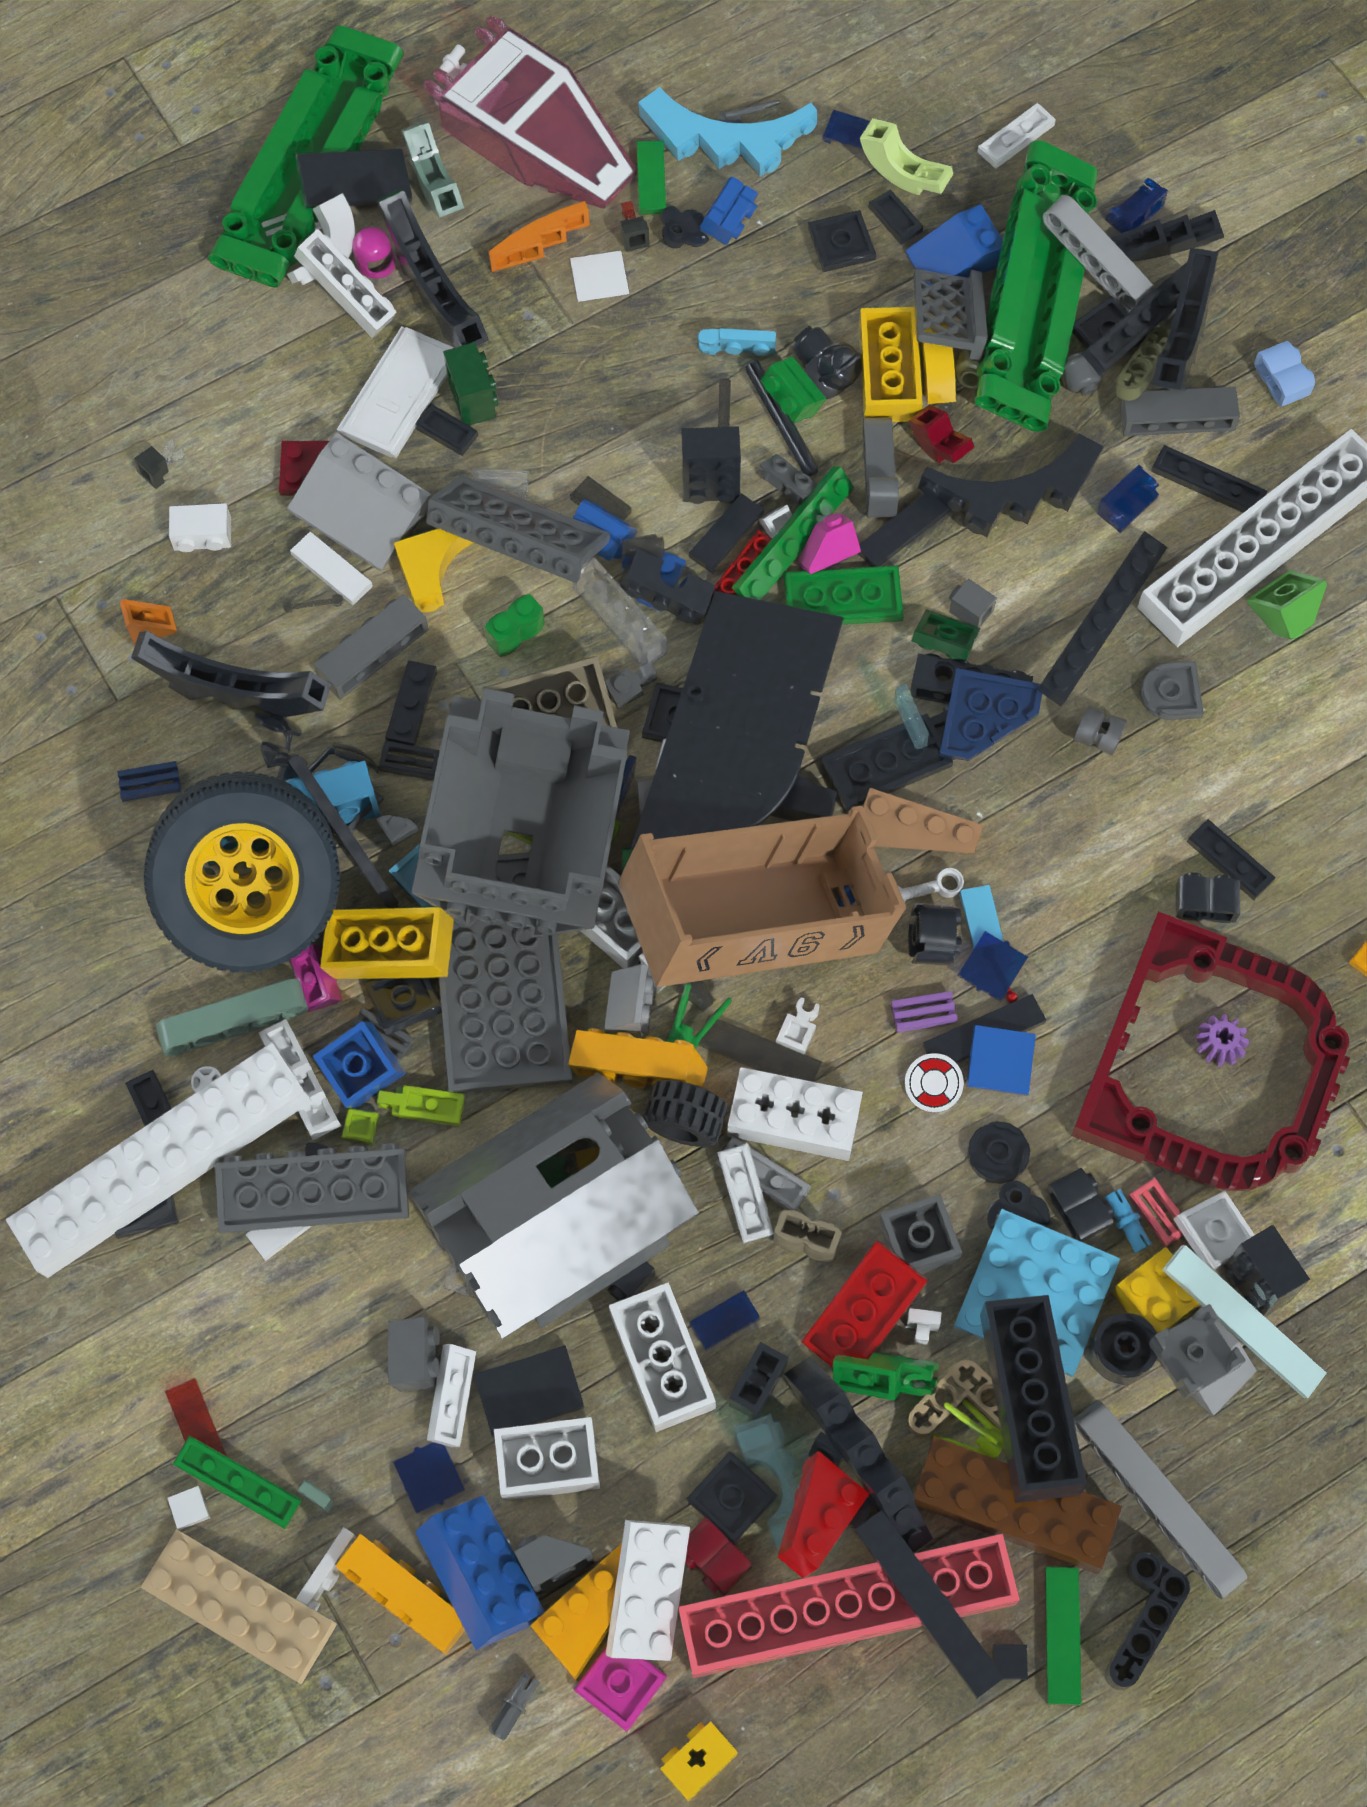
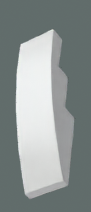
M285 1019L259 1032L265 1047L273 1043L282 1053L312 1099V1102L298 1110L312 1140L341 1127L287 1020Z

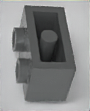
M426 1317L388 1321V1384L400 1392L436 1388V1377L439 1376L440 1366L436 1358V1346L439 1345L440 1335L436 1325Z

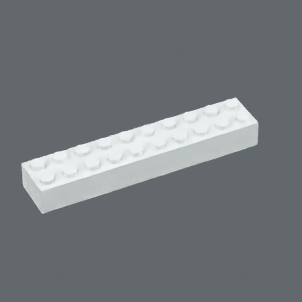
M1350 429L1142 592L1138 609L1176 647H1179L1367 498V443Z
M270 1043L7 1218L6 1221L35 1270L49 1278L115 1234L118 1229L124 1228L215 1167V1163L224 1161L223 1157L233 1155L312 1102V1099L282 1053L273 1043Z

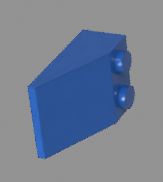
M980 204L956 214L908 248L905 254L914 269L969 278L971 270L980 271L983 274L998 267L1003 239ZM923 281L929 286L933 285L931 282Z

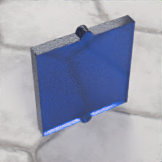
M985 931L957 976L975 986L976 991H983L1001 1002L1028 956L1009 946L1010 943L1008 941L1003 942Z
M432 1442L422 1448L415 1447L414 1452L393 1461L416 1514L436 1504L443 1505L444 1500L465 1491L445 1445Z

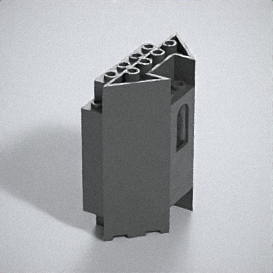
M484 688L482 701L453 695L443 733L411 893L434 907H441L446 914L468 927L471 916H474L478 920L487 923L500 921L507 923V925L513 928L531 927L529 938L593 929L606 873L627 757L630 730L601 725L603 711L574 706L571 719L512 707L514 694ZM503 831L533 837L526 875L521 884L499 881L496 878L495 871Z
M599 1072L407 1191L422 1213L430 1231L443 1251L446 1250L469 1285L475 1300L490 1323L495 1325L502 1338L510 1335L533 1319L542 1329L670 1247L667 1234L699 1214L679 1178L682 1176V1173L673 1159L669 1160L660 1140L656 1136L652 1138L646 1131L648 1128L647 1123L639 1112L634 1114L629 1108L631 1101L624 1090L617 1087ZM589 1138L594 1140L600 1147L598 1158L551 1189L536 1166L579 1139Z

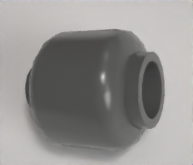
M1083 352L1067 358L1063 376L1069 391L1073 393L1080 392L1082 396H1086L1097 391L1096 385L1102 381L1103 374L1099 376L1082 355Z

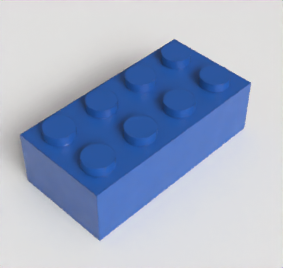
M484 1495L431 1516L415 1531L476 1651L526 1629L545 1613Z

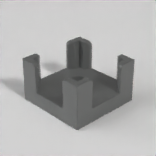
M1210 1304L1196 1311L1191 1318L1170 1330L1166 1328L1154 1335L1149 1342L1152 1350L1184 1400L1237 1370L1246 1361L1238 1347H1235L1233 1350L1230 1349L1214 1324L1218 1316Z

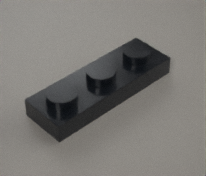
M408 660L385 736L386 741L416 745L437 674L436 666Z

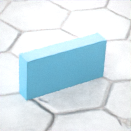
M990 885L960 890L959 895L972 948L976 949L1002 944L1003 937Z

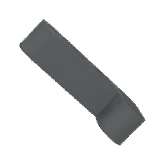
M892 417L863 418L867 518L895 517L897 514L899 489L898 477H895Z

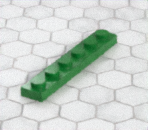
M833 466L733 585L732 588L738 596L761 600L804 549L815 525L824 521L828 515L833 514L854 489V485L841 466Z

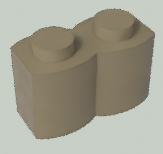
M783 1210L774 1231L773 1241L785 1250L792 1252L803 1251L813 1260L829 1263L833 1262L842 1232L831 1223L811 1221L800 1212Z

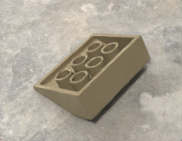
M598 656L588 657L482 687L483 692L484 688L514 694L512 707L570 719L572 718L574 706L603 711L601 725L617 728Z

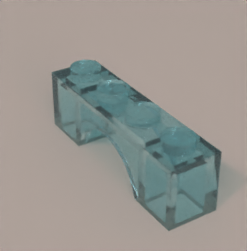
M769 1414L734 1427V1435L744 1463L756 1464L768 1469L780 1484L782 1502L776 1513L767 1522V1527L778 1555L787 1521L791 1517L795 1503V1492L799 1488L800 1483L796 1484L792 1474L793 1471L797 1470L791 1452H784L781 1441L785 1440L782 1426L779 1421L773 1422L772 1416Z

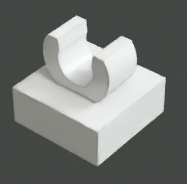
M909 1308L906 1328L916 1329L914 1343L927 1345L930 1331L938 1332L942 1312Z

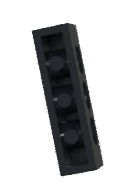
M918 653L909 697L950 704L956 668L1033 682L1034 676L1027 675L1018 670L1011 672L1000 670L993 665L980 666L970 664L963 659H945L933 653ZM943 675L948 677L949 680L941 681L937 676Z

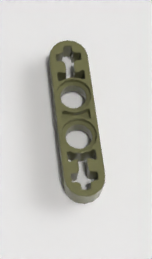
M1155 327L1148 333L1117 379L1116 395L1119 398L1129 401L1138 399L1155 374L1157 359L1165 347L1170 333L1169 328ZM1145 354H1152L1155 357L1146 356ZM1134 370H1144V371H1146V372H1141V373H1140V372H1136V371H1134Z

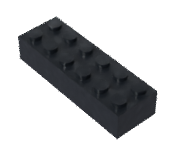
M1049 1295L985 1301L980 1313V1319L1014 1501L1019 1503L1080 1496L1087 1483Z

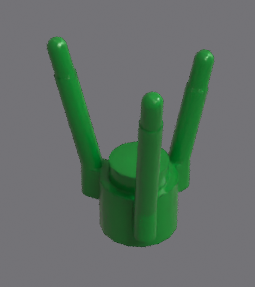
M688 983L685 985L673 1026L665 1042L674 1043L675 1040H684L692 1043L696 1049L703 1036L731 1004L732 999L727 998L699 1032L693 1036L694 1030L682 1024L691 985Z

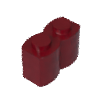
M706 1517L689 1533L685 1565L691 1571L696 1567L704 1575L701 1581L714 1595L719 1591L725 1596L752 1569V1563Z

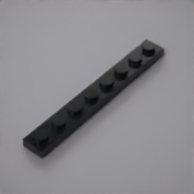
M1146 531L1141 534L1037 688L1039 692L1060 707L1064 704L1168 548Z

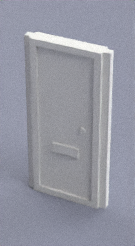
M401 326L337 428V433L386 456L397 458L415 429L417 422L423 416L447 377L443 351L454 347L408 327L404 328Z

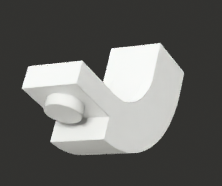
M342 193L313 208V211L322 226L324 235H327L333 241L335 247L342 255L349 257L355 236V226L351 209ZM304 266L287 274L292 284L300 281L304 285L315 279Z

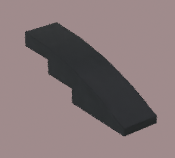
M1213 210L1190 220L1188 215L1163 224L1158 219L1113 236L1110 239L1132 262L1171 255L1189 250L1190 247L1196 248L1222 239L1224 234L1216 211Z

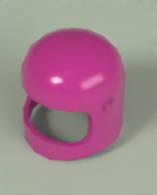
M376 227L362 229L353 239L352 251L357 270L369 278H385L395 268L392 244L389 236L382 229ZM388 254L391 255L392 261L387 268L379 272L369 270L368 262L379 261Z

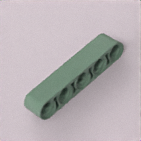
M288 979L166 1018L156 1024V1030L163 1054L165 1056H176L279 1023L285 1019L288 1020L300 1016L308 1010L300 980Z

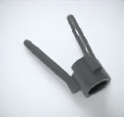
M774 100L739 110L720 111L719 121L742 123V115L777 106L780 104V101Z

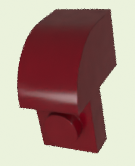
M929 404L909 420L913 434L921 448L931 459L939 464L944 460L954 464L974 448L972 438L953 430L947 412Z

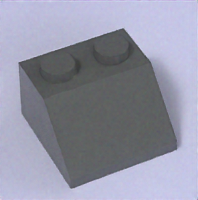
M536 1535L529 1536L518 1544L519 1549L514 1551L536 1595L543 1593L594 1564L593 1555L589 1548L546 1535H542L539 1538Z

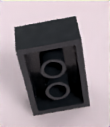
M739 426L681 428L683 502L701 504L705 501H720L728 503L736 500L740 495L741 473Z
M1274 1225L1242 1242L1224 1265L1226 1270L1224 1273L1230 1285L1234 1288L1237 1287L1244 1299L1264 1317L1291 1302L1310 1280Z

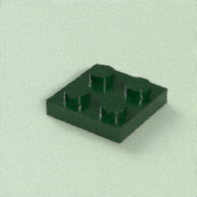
M926 609L914 631L911 641L917 643L923 649H935L945 653L949 658L967 661L981 628Z

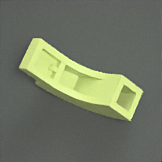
M872 118L860 137L864 153L874 168L891 183L910 193L920 195L923 190L941 194L953 176L952 166L927 161L910 152L902 143L897 125L894 123Z

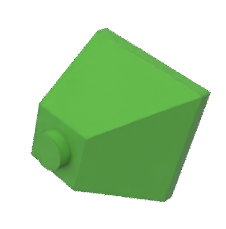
M1289 570L1247 598L1246 601L1274 634L1292 640L1300 637L1306 629L1314 625L1327 583L1324 579Z

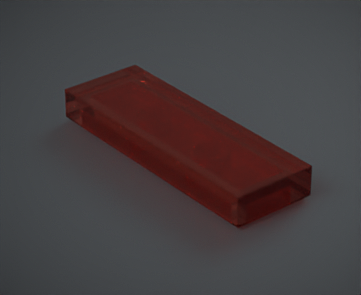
M193 1378L166 1390L165 1393L184 1441L186 1442L190 1435L227 1456L197 1379Z

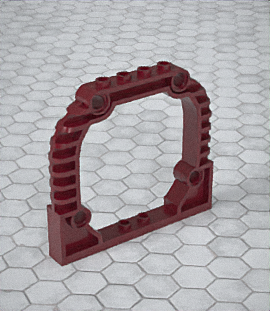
M1158 911L1071 1136L1138 1163H1142L1144 1160L1208 1187L1230 1192L1253 1190L1272 1182L1283 1172H1297L1302 1168L1309 1156L1315 1157L1321 1140L1316 1138L1319 1128L1325 1129L1331 1112L1327 1111L1326 1108L1329 1100L1335 1101L1340 1089V1084L1336 1083L1339 1073H1345L1350 1057L1345 1056L1350 1040L1348 1033L1340 1026H1336V1015L1325 992L1308 975L1303 974L1292 966L1279 963L1277 960H1271L1256 952L1253 953L1243 949V947L1227 943V937ZM1194 960L1204 961L1207 964V968H1199L1194 963ZM1184 974L1192 982L1203 983L1209 980L1211 976L1223 978L1279 1000L1292 1008L1307 1026L1308 1031L1304 1039L1303 1051L1305 1058L1311 1064L1310 1072L1291 1125L1283 1127L1274 1134L1264 1153L1246 1157L1224 1154L1157 1127L1156 1115L1152 1110L1142 1106L1134 1108L1124 1093L1120 1081L1108 1077L1118 1049L1124 1051L1130 1034L1125 1032L1129 1022L1135 1024L1141 1007L1137 1006L1136 1002L1145 979L1157 983L1166 978ZM1324 1040H1332L1337 1045V1049L1327 1047ZM1136 1120L1143 1122L1147 1130H1136L1132 1122ZM1285 1149H1293L1299 1158L1296 1160L1290 1159L1286 1155Z

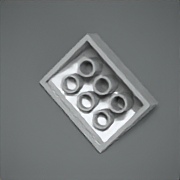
M336 432L319 454L289 504L287 511L382 572L396 554L394 542L407 539L428 512L431 493Z

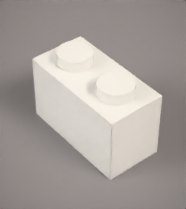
M227 503L170 506L169 538L174 551L191 552L194 549L216 551L222 548H230L231 515Z

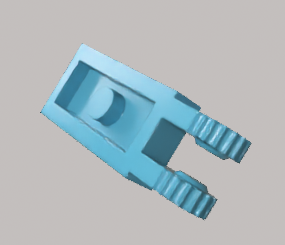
M720 328L703 329L698 333V347L700 352L715 355L719 351H725L733 355L746 352L754 353L757 356H767L768 354L776 353L775 331Z

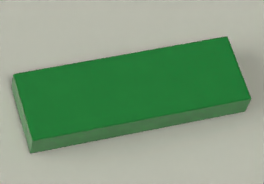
M637 141L639 215L662 214L666 208L664 141Z

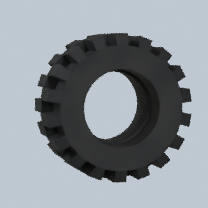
M665 1080L655 1082L643 1118L650 1130L668 1140L689 1146L708 1147L717 1144L728 1107L726 1102L707 1089L682 1081Z

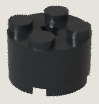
M915 903L911 910V916H916V920L913 924H909L908 930L909 956L914 957L911 961L912 964L951 965V963H954L955 955H960L962 948L961 936H957V925H960L961 922L960 907L945 904Z
M1134 1313L1109 1316L1100 1324L1091 1340L1089 1359L1096 1371L1110 1382L1121 1385L1136 1382L1147 1374L1157 1359L1156 1354L1149 1345V1342L1156 1335L1155 1329L1145 1318ZM1123 1344L1129 1346L1125 1353L1119 1350Z

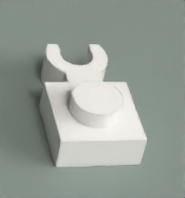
M801 997L796 1004L797 1016L787 1014L777 1036L776 1044L804 1056L816 1030V1025L810 1023V1021L817 1018L819 1004L816 1003L812 1011L806 1012L802 1009L805 999Z

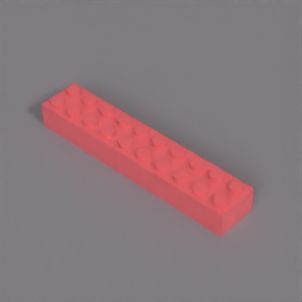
M1003 1534L915 1553L917 1559L960 1617L1014 1606L1020 1601ZM877 1562L678 1607L693 1678L923 1626Z

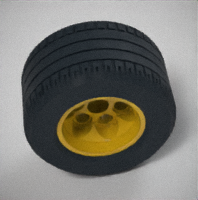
M242 771L233 772V774L227 772L220 774V776L208 777L207 780L203 779L195 783L194 786L191 785L185 789L184 793H180L167 806L156 823L149 842L144 864V889L153 919H156L157 926L160 930H163L164 936L169 941L171 940V944L178 950L181 949V952L186 956H191L192 960L200 964L203 962L205 966L217 967V970L222 971L230 970V972L238 973L243 971L245 973L253 972V970H256V972L266 970L267 967L270 969L278 966L279 963L284 964L290 961L291 957L295 958L301 954L302 950L305 951L312 945L311 942H315L320 936V932H323L327 926V921L330 920L333 909H335L340 888V867L332 831L325 817L320 813L321 811L312 803V800L303 795V792L299 789L293 788L291 784L285 781H280L279 778L268 777L267 774L262 773L255 774V772L248 771L242 773ZM225 836H233L237 839L238 845L232 850H226L221 846L220 841ZM263 838L269 843V848L262 853L256 852L251 846L252 842L255 839ZM208 861H215L219 864L220 871L215 875H209L204 872L203 865ZM244 861L246 866L252 869L247 875H239V870L234 869V866L238 862ZM268 867H279L283 872L282 876L277 880L267 878L265 871ZM220 889H229L233 892L234 897L229 902H221L216 894ZM259 891L263 893L265 899L261 904L254 905L247 899L249 893Z

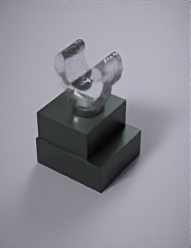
M173 439L165 444L161 454L151 446L134 458L137 472L155 489L165 483L163 476L169 472L167 464L179 462L185 457L183 448L177 452H171L176 448Z

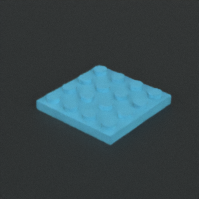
M1001 1209L954 1327L984 1340L980 1313L985 1301L1049 1295L1064 1374L1073 1378L1120 1258Z

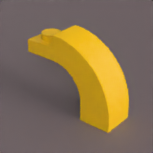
M943 322L939 324L945 329L949 328V326H947ZM930 328L924 330V332L936 334V333H935L933 330H931ZM919 342L923 363L924 396L927 403L956 402L953 348Z

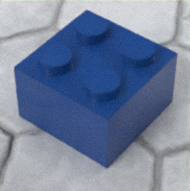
M366 1021L360 1022L313 1056L346 1108H358L379 1093V1090L382 1091L406 1074L374 1024Z

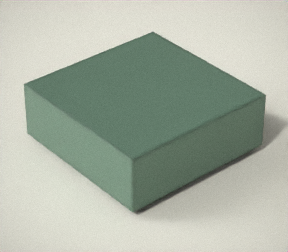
M304 1480L298 1489L304 1497L326 1513H329L335 1505L329 1495L308 1480Z

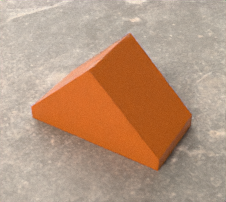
M127 599L120 601L125 624L134 645L136 644L139 632L147 630L159 638L177 632L170 606Z

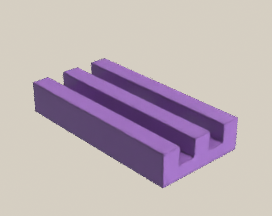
M952 991L891 1001L897 1033L957 1023L958 1019L957 1014H955ZM946 1002V1004L899 1011V1009ZM948 1011L949 1014L946 1016L904 1023L901 1022V1019L924 1016Z

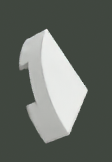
M386 815L377 819L378 825L393 846L418 831L415 823L407 818Z

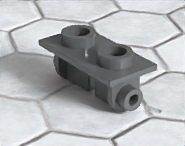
M778 454L760 464L762 468L761 475L764 476L763 480L769 482L779 491L785 485L787 488L784 494L798 506L804 502L818 485L809 476L803 474Z

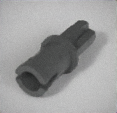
M521 1672L507 1698L503 1697L502 1701L504 1704L489 1727L491 1734L501 1740H505L508 1737L519 1716L526 1713L524 1708L540 1684L538 1680L533 1678L524 1689L531 1677L529 1674Z

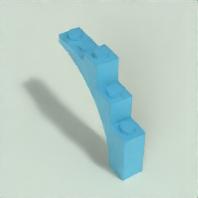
M660 87L638 102L639 116L659 140L664 141L665 147L677 161L684 157H690L700 147L717 168L720 169L726 164L734 163L741 154L759 177L767 172L771 173L776 170L781 163V150L788 149L797 138L803 134H809L817 125V109L812 103L778 119L750 124L727 123L693 113L675 102Z

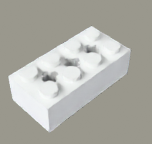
M740 1067L728 1122L727 1136L849 1161L863 1092ZM768 1105L769 1107L767 1111H761L760 1106ZM792 1111L799 1112L798 1118L791 1117ZM822 1117H828L829 1124H823Z
M669 1282L609 1305L610 1316L655 1432L716 1409L715 1398ZM651 1322L653 1327H659L656 1328L655 1332L650 1333L649 1331H644L646 1330L645 1324ZM659 1352H662L664 1356H671L667 1357V1362L661 1363L660 1360L655 1361ZM674 1381L676 1386L682 1385V1387H679V1392L673 1393L671 1390H666L669 1389L670 1382Z

